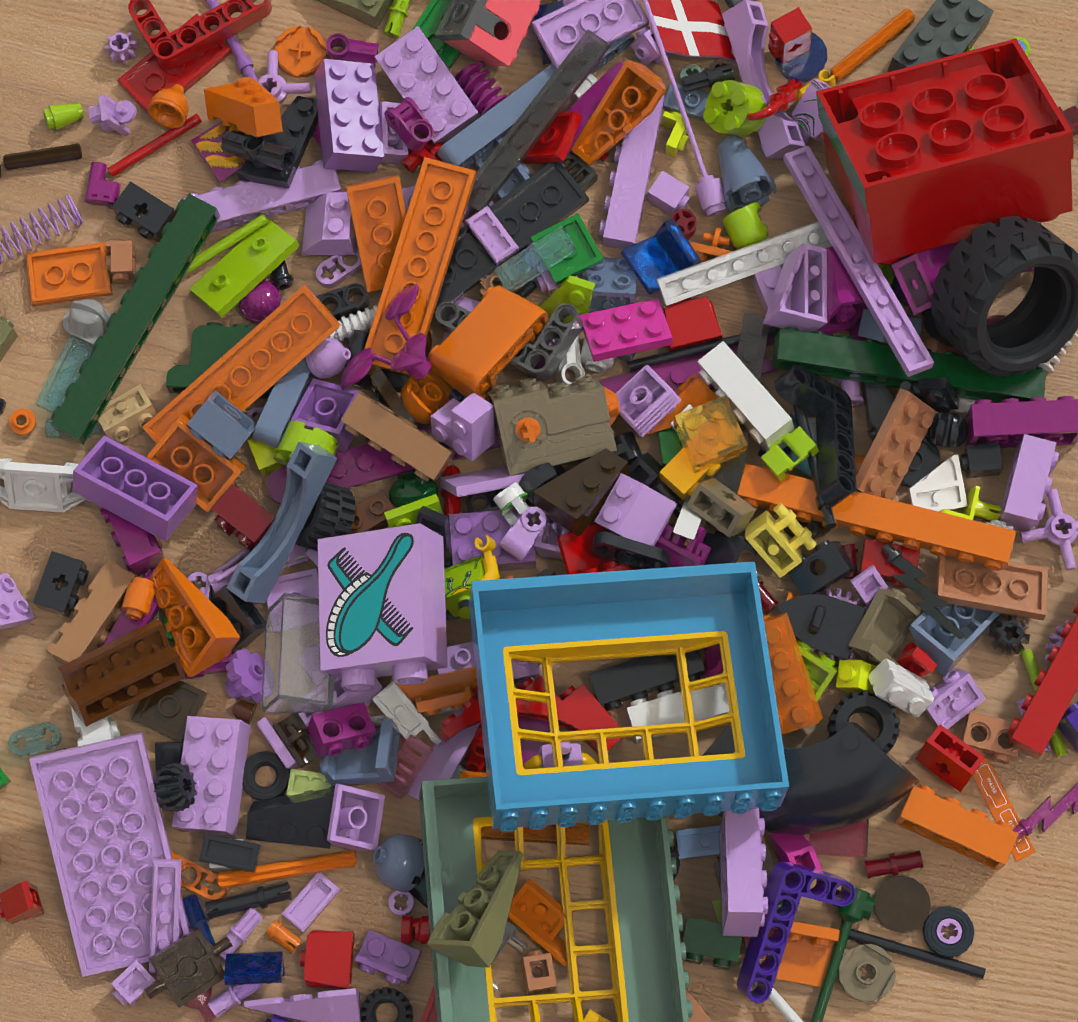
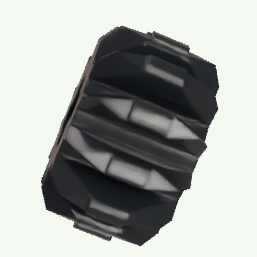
M171 763L156 771V779L153 780L156 788L154 792L157 794V803H161L163 810L183 811L195 803L194 796L197 795L195 785L197 783L194 782V773L189 771L188 765Z

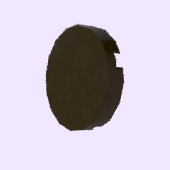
M906 876L892 877L882 883L875 894V915L879 922L891 931L897 933L912 932L922 926L929 916L931 907L929 894L924 886L914 878Z

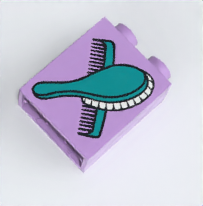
M419 523L318 539L320 669L322 672L341 679L343 690L362 692L376 688V677L393 675V682L396 684L414 685L428 681L427 670L448 668L443 536Z

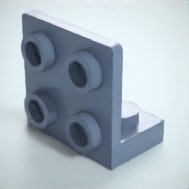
M603 257L604 262L583 272L582 279L596 283L589 313L635 303L638 263L636 259Z

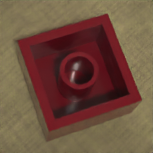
M234 484L228 488L211 509L215 515L214 521L218 524L217 527L228 536L233 533L239 540L238 543L248 552H251L258 545L275 519V516Z

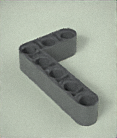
M443 302L437 307L435 312L437 321L450 334L470 314V311L453 302ZM568 303L558 306L534 345L527 342L522 348V354L514 357L508 365L530 377L536 378V380L546 381L550 379L582 329L583 320L577 309ZM456 314L453 320L445 321L448 315ZM567 316H574L571 322L563 323ZM560 339L557 345L549 346L551 340ZM538 362H546L543 368L534 369Z

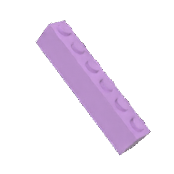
M665 94L654 111L623 137L622 146L616 147L614 161L618 162L617 171H611L609 186L613 187L612 196H606L604 211H608L607 220H601L599 236H603V246L629 251L635 250Z
M323 160L314 162L312 166L304 168L298 166L289 189L242 180L237 182L235 186L228 188L215 187L208 193L201 195L193 193L192 195L217 208L220 217L210 233L247 224L262 213L266 218L304 209L325 193L341 192L336 169L323 168Z

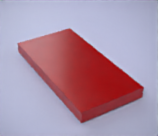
M195 14L185 24L199 17V15ZM189 38L185 43L190 44L195 41V38ZM221 42L171 70L163 69L156 61L152 52H150L117 81L148 114V104L157 92L179 84L184 88L185 93L227 58L232 51L224 42ZM166 51L162 56H169L173 51Z

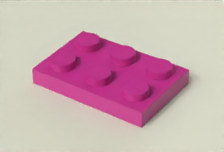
M658 298L580 315L583 320L582 329L593 362L673 345L672 335Z

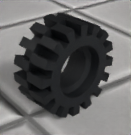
M383 987L382 989L374 990L373 993L366 996V1000L361 1006L360 1017L362 1022H378L376 1010L383 1003H392L396 1006L398 1016L395 1022H411L413 1018V1010L408 998L394 988Z

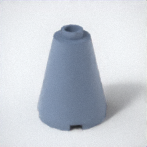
M729 136L724 138L718 146V156L727 208L734 212V208H743L755 202H759L761 207L770 200L768 196L772 191L775 195V181L740 137Z

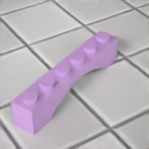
M743 0L722 13L725 23L724 28L731 42L732 54L736 59L741 81L759 88L763 93V101L767 103L769 101L768 97L772 95L767 83L764 67L765 39L769 26L762 3ZM784 111L767 117L762 127L758 130L761 149L766 158L783 160L784 154L806 146L799 123L789 117Z

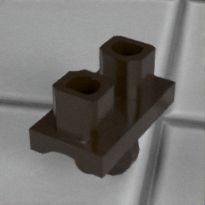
M297 711L274 725V728L301 768L318 758L307 726Z

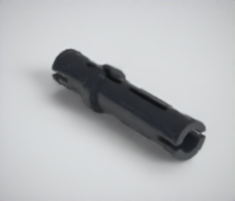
M285 882L268 888L260 886L257 887L256 891L205 902L206 911L218 908L217 910L209 911L207 913L208 918L212 920L213 918L260 906L264 909L268 908V904L292 900L291 891L279 893L289 890V883Z

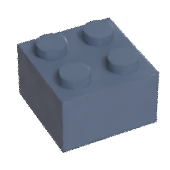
M216 390L187 423L191 427L190 432L200 440L205 438L213 445L211 448L215 453L223 458L227 456L229 459L243 445L257 424Z

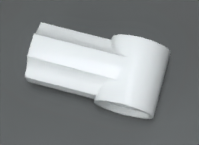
M579 334L557 368L556 382H564L565 385L575 383V381L569 382L566 379V369L572 370L576 378L585 376V371L581 364ZM554 339L555 345L559 343L560 339Z

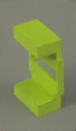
M799 426L792 433H786L769 447L770 450L761 456V459L771 473L782 482L787 478L785 471H791L809 456L808 453L814 456L819 450L814 441ZM784 441L799 459L793 462L778 445Z

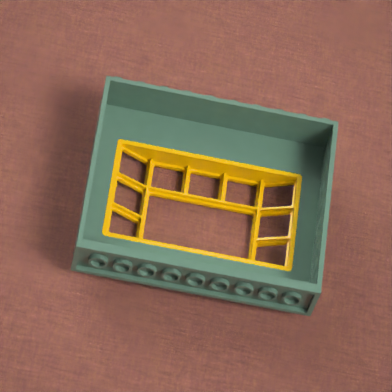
M487 777L421 782L419 806L430 937L441 917L446 912L451 914L460 902L457 898L463 892L468 893L478 882L476 876L487 864L482 862L481 828L492 826ZM670 815L652 821L646 820L645 817L634 818L633 821L626 823L606 820L598 825L599 854L593 856L567 857L565 827H559L556 824L557 858L525 860L523 827H518L514 831L515 851H521L523 854L520 870L557 868L559 872L562 910L567 917V920L564 918V934L570 992L495 998L491 965L489 968L466 966L431 948L437 1022H497L496 1008L528 1006L531 1022H540L538 1005L566 1002L572 1005L574 1022H584L581 1001L605 999L614 1000L618 1022H689V1018H692L693 1010L691 1000L686 999L685 989H689L688 971H683L682 960H686V947L684 942H680L679 931H683V919L681 914H677L676 903L680 902V892L678 885H674L673 874L677 873L675 857H671L670 846H673L674 843L673 831L667 827V818H670ZM599 865L603 899L572 902L570 900L567 867ZM603 909L605 911L608 944L575 946L572 911ZM608 954L612 989L581 992L579 990L576 957Z

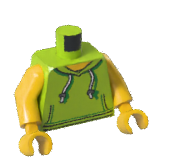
M486 535L487 544L484 547L480 538L477 537L475 539V547L483 552L484 557L480 555L444 569L446 610L449 609L454 617L460 616L463 619H470L469 598L472 581L500 579L496 556H492L496 543L488 535Z

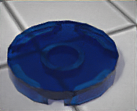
M812 33L809 51L783 65L777 57L775 58V64L785 78L808 82L813 80L821 70H824L827 63V48L823 40L815 33Z

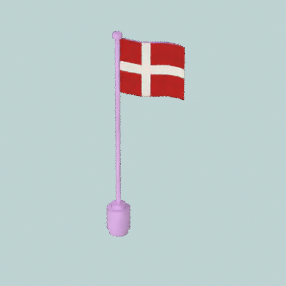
M642 0L703 177L698 180L699 184L695 186L699 202L707 217L719 215L728 210L725 204L723 186L720 178L707 175L666 52L686 57L720 58L737 63L732 54L729 36L724 28L725 23L719 4L712 0Z

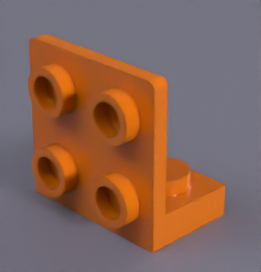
M793 921L776 979L821 988L834 943L838 941L840 930Z

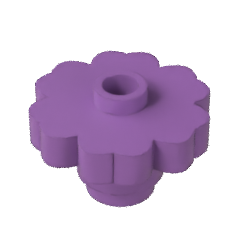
M247 649L237 650L229 657L230 662L226 665L228 679L225 683V688L232 698L250 699L252 697L255 702L260 703L273 695V689L277 686L275 674L268 669V663L265 659L261 658L256 652L251 654Z

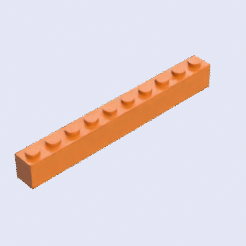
M745 464L737 493L739 497L754 508H766L769 513L777 515L774 508L779 503H782L787 510L791 509L795 513L796 520L810 523L813 520L821 522L822 526L825 527L822 512L818 510L815 501L817 494L813 480L786 474L787 478L780 482L769 469ZM855 491L832 508L837 524L836 527L832 528L834 530L841 527L849 529V533L856 536L869 534L876 536V540L884 543H892V540L901 542L908 549L919 550L920 547L930 550V553L936 556L946 557V554L956 556L957 560L973 564L976 561L984 563V566L988 569L997 571L1001 570V568L1007 569L1016 535L1014 530Z

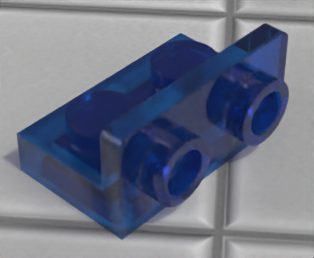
M283 951L226 954L225 985L282 983V977L285 976Z

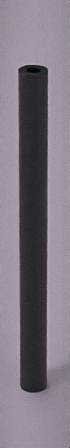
M852 928L848 937L849 940L873 944L892 953L983 979L986 968L940 956L936 953Z

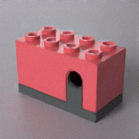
M451 0L435 36L474 62L482 61L484 67L510 66L517 57V49L521 41L528 34V26L532 18L537 14L541 0Z

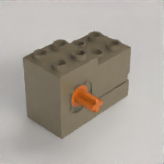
M582 376L576 378L575 383L565 385L564 382H556L548 385L549 389H547L541 380L536 381V378L532 377L520 380V385L509 387V384H500L494 386L493 391L487 392L489 403L494 405V426L503 466L509 476L528 472L533 467L544 463H550L554 466L592 457L604 449H608L611 452L617 451L613 430L610 426L620 413L618 398L614 392L602 386L596 378Z

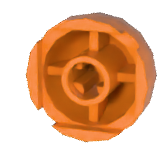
M432 372L431 374L427 373L420 380L410 376L401 388L400 399L415 422L429 425L431 424V416L448 403L455 393L451 385Z

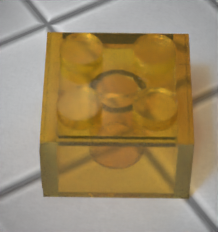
M726 395L674 415L673 425L694 473L746 453L748 444Z

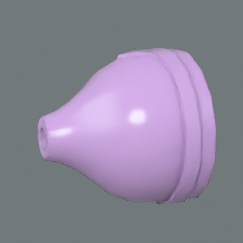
M326 338L306 356V362L313 375L318 378H330L343 370L347 360L351 357V352L338 340Z

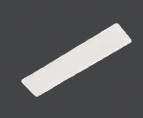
M688 495L673 532L694 540L702 517L687 506L691 498Z

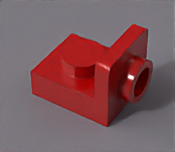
M913 642L905 646L896 660L903 668L921 678L932 673L938 665L930 658L926 651L920 649Z

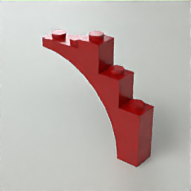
M539 676L533 681L529 677L518 689L545 693L544 679ZM581 684L577 689L573 685L560 695L563 701L555 693L559 727L569 732L620 728L584 684ZM476 686L472 691L478 696V687ZM475 696L462 705L465 711L458 717L453 713L441 723L444 729L438 735L444 742L462 730L481 723L479 699ZM516 699L518 717L549 722L546 703ZM622 738L606 739L607 751ZM584 740L598 754L597 741Z

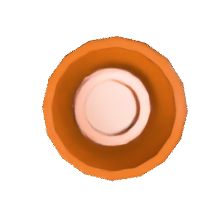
M175 84L171 88L160 90L152 97L147 109L148 114L156 123L168 128H179L187 120L189 111L188 101L185 98L184 88L181 85Z

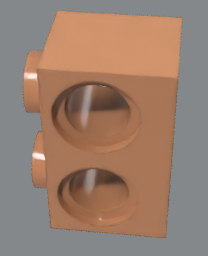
M972 711L966 715L961 740L981 755L982 753L993 756L992 760L1009 764V761H1014L1018 757L1020 749L1014 745L1010 749H1004L998 743L1000 736H1006L1010 739L1011 734L1007 731L1012 724L1011 721ZM971 730H981L984 734V741H974L971 737Z

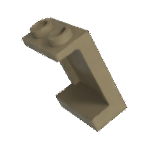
M882 588L878 589L848 645L868 663L878 666L886 658L901 666L894 658L909 631L910 625L922 614L920 612L921 608L918 605L905 599L907 597L906 594L895 588H892L891 591Z

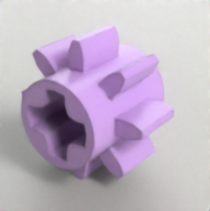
M117 30V33L112 37L107 36L110 45L104 48L107 54H111L110 58L113 63L119 60L126 65V61L130 58H136L133 49H137L139 46L137 41H132L131 32L125 35L120 30Z

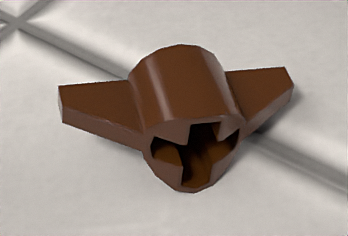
M251 697L250 699L243 698L236 703L232 709L236 719L250 725L257 702Z

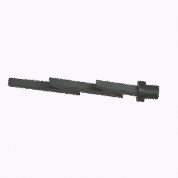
M887 543L881 549L887 556V562L889 564L893 563L905 572L904 574L893 575V577L926 601L916 602V605L958 639H963L965 635L937 608L950 605L915 579L927 577L928 575L905 559L899 549L896 550L891 543Z

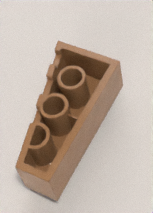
M358 392L341 419L346 424L345 429L357 437L360 433L370 439L368 441L369 445L381 452L383 448L393 454L391 459L402 466L408 463L416 468L414 473L426 481L430 478L436 480L441 477L456 454L451 447L445 448L442 446L441 442L436 440L432 434L423 430L420 432L414 423L401 416H395L391 409L363 392Z
M106 560L88 587L87 593L90 594L89 597L79 600L74 608V619L72 622H64L59 630V641L57 644L51 642L46 651L56 661L66 664L103 646L110 634V630L123 611L121 607L128 584L137 576Z

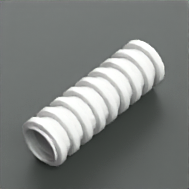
M376 304L372 306V309L367 307L363 312L358 310L355 315L350 313L349 317L341 316V320H338L341 326L328 338H334L343 342L344 338L348 337L350 339L354 330H362L368 333L377 310Z

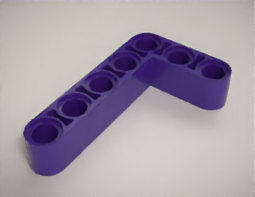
M790 862L777 863L771 871L763 896L768 897V913L765 914L764 927H759L757 937L750 938L737 979V988L740 993L755 1003H762L769 998L801 896L837 906H847L853 902L856 895V890L852 883L836 874ZM792 873L790 880L785 882L786 876ZM817 879L815 886L810 889L812 881ZM841 886L840 892L835 895L836 889ZM783 900L782 906L776 910L778 902ZM775 927L773 934L768 937L769 930ZM766 955L765 961L759 964L760 958ZM758 982L757 987L750 992L752 985Z

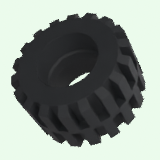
M325 482L296 544L318 552V539L350 534L356 509L353 492Z
M863 690L862 693H857V691L851 692L847 697L845 695L835 705L828 719V738L842 730L853 714L866 713L874 717L879 725L880 732L875 740L890 752L900 732V729H898L900 719L896 717V708L891 707L888 702L877 697L875 693L869 694V690Z

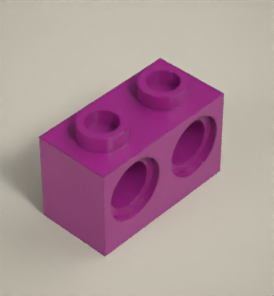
M364 702L313 714L307 727L318 757L325 755L336 756L345 750L353 748L355 750L363 749L371 744L376 732ZM351 727H357L360 731H356ZM325 733H330L334 737H329L325 735Z

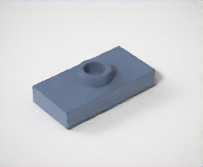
M670 83L663 109L681 114ZM676 84L687 116L705 121L703 113L709 93L700 90L685 92L682 85Z

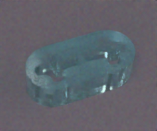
M49 722L12 733L8 740V747L16 756H30L57 747L61 743L62 733L55 724ZM49 729L52 733H55V735L51 737L52 742L48 743V741L45 739H37L38 737L46 735L45 730ZM20 737L27 741L33 739V742L25 744L23 751L19 747H15V744L19 743Z

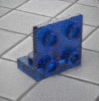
M673 218L665 221L653 237L624 248L621 252L625 261L650 295L660 291L656 279L702 262Z

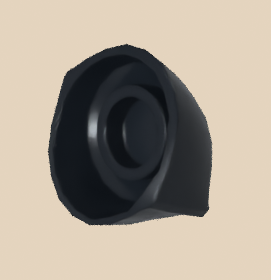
M550 463L535 466L524 474L519 482V486L528 494L527 500L533 507H535L533 491L557 478L558 475Z

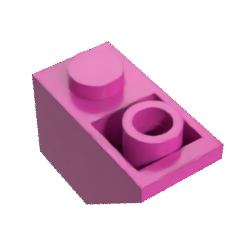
M776 833L768 835L779 862H790L823 871L812 844L804 835ZM792 873L786 876L787 882L790 880Z

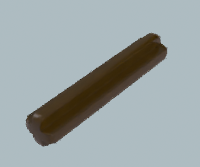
M77 143L5 154L3 156V163L7 170L78 160L82 158V149L80 144Z

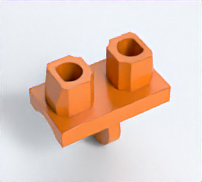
M716 227L715 234L704 232L703 240L713 242L712 246L690 242L689 250H692L690 265L694 266L705 262L708 254L719 257L733 252L718 248V244L729 246L730 238L721 236L722 228Z

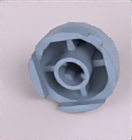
M396 834L387 838L376 848L373 854L375 872L385 886L400 892H408L413 889L415 884L411 882L415 876L421 877L424 869L423 845H420L422 839L411 835Z

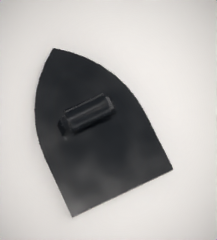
M820 594L798 596L777 606L780 614L787 612L794 635L798 640L811 648L848 660L852 649L848 645L861 623L866 608Z

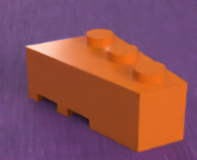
M242 77L235 83L204 89L209 120L222 119V125L230 126L231 123L236 124L237 130L255 137L283 132L279 101L257 80L251 77Z

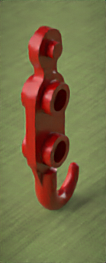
M791 79L787 81L788 84L776 88L777 93L768 97L767 107L756 113L747 114V119L751 121L761 120L789 108L788 103L796 100L798 89L803 86L802 82Z

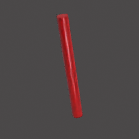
M197 113L185 121L182 127L168 130L108 167V172L113 178L202 123L201 118Z

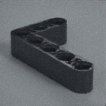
M794 365L774 381V387L783 399L816 416V438L819 450L817 453L819 495L828 506L834 507L856 491L852 402L849 395L843 389L800 365Z

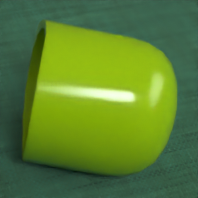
M759 202L736 210L722 220L733 246L738 250L764 241L768 237L767 226L761 222L758 213L761 211Z

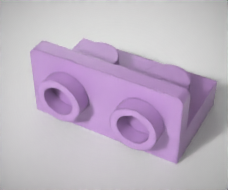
M958 668L951 670L945 677L943 676V680L937 685L929 687L934 701L925 711L936 727L942 725L949 729L986 700L970 674Z

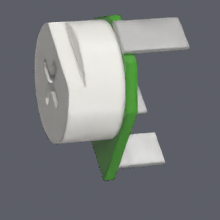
M517 482L497 494L493 499L501 509V518L504 517L511 527L518 520L512 510L516 509L519 514H522L529 508L525 502L528 494L522 490Z

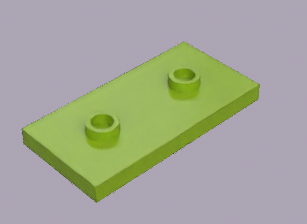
M267 218L269 221L267 224L246 236L189 288L193 295L221 318L300 246L296 239L269 218Z

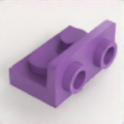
M368 930L360 952L355 957V961L360 964L358 969L372 975L375 974V971L386 974L384 980L400 986L402 981L407 984L409 983L421 951Z

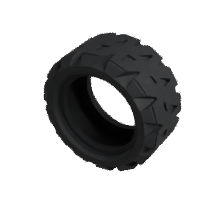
M1019 216L999 218L998 223L987 222L974 229L969 237L965 240L962 239L949 253L948 260L944 266L940 267L935 279L934 287L936 291L931 296V311L935 318L934 324L941 336L979 369L989 374L1009 376L1011 373L1020 375L1036 369L1037 365L1047 363L1057 355L1078 330V253L1042 224L1030 218L1023 220ZM1034 268L1033 281L1020 304L1000 321L987 325L989 309L1001 289L1019 273Z

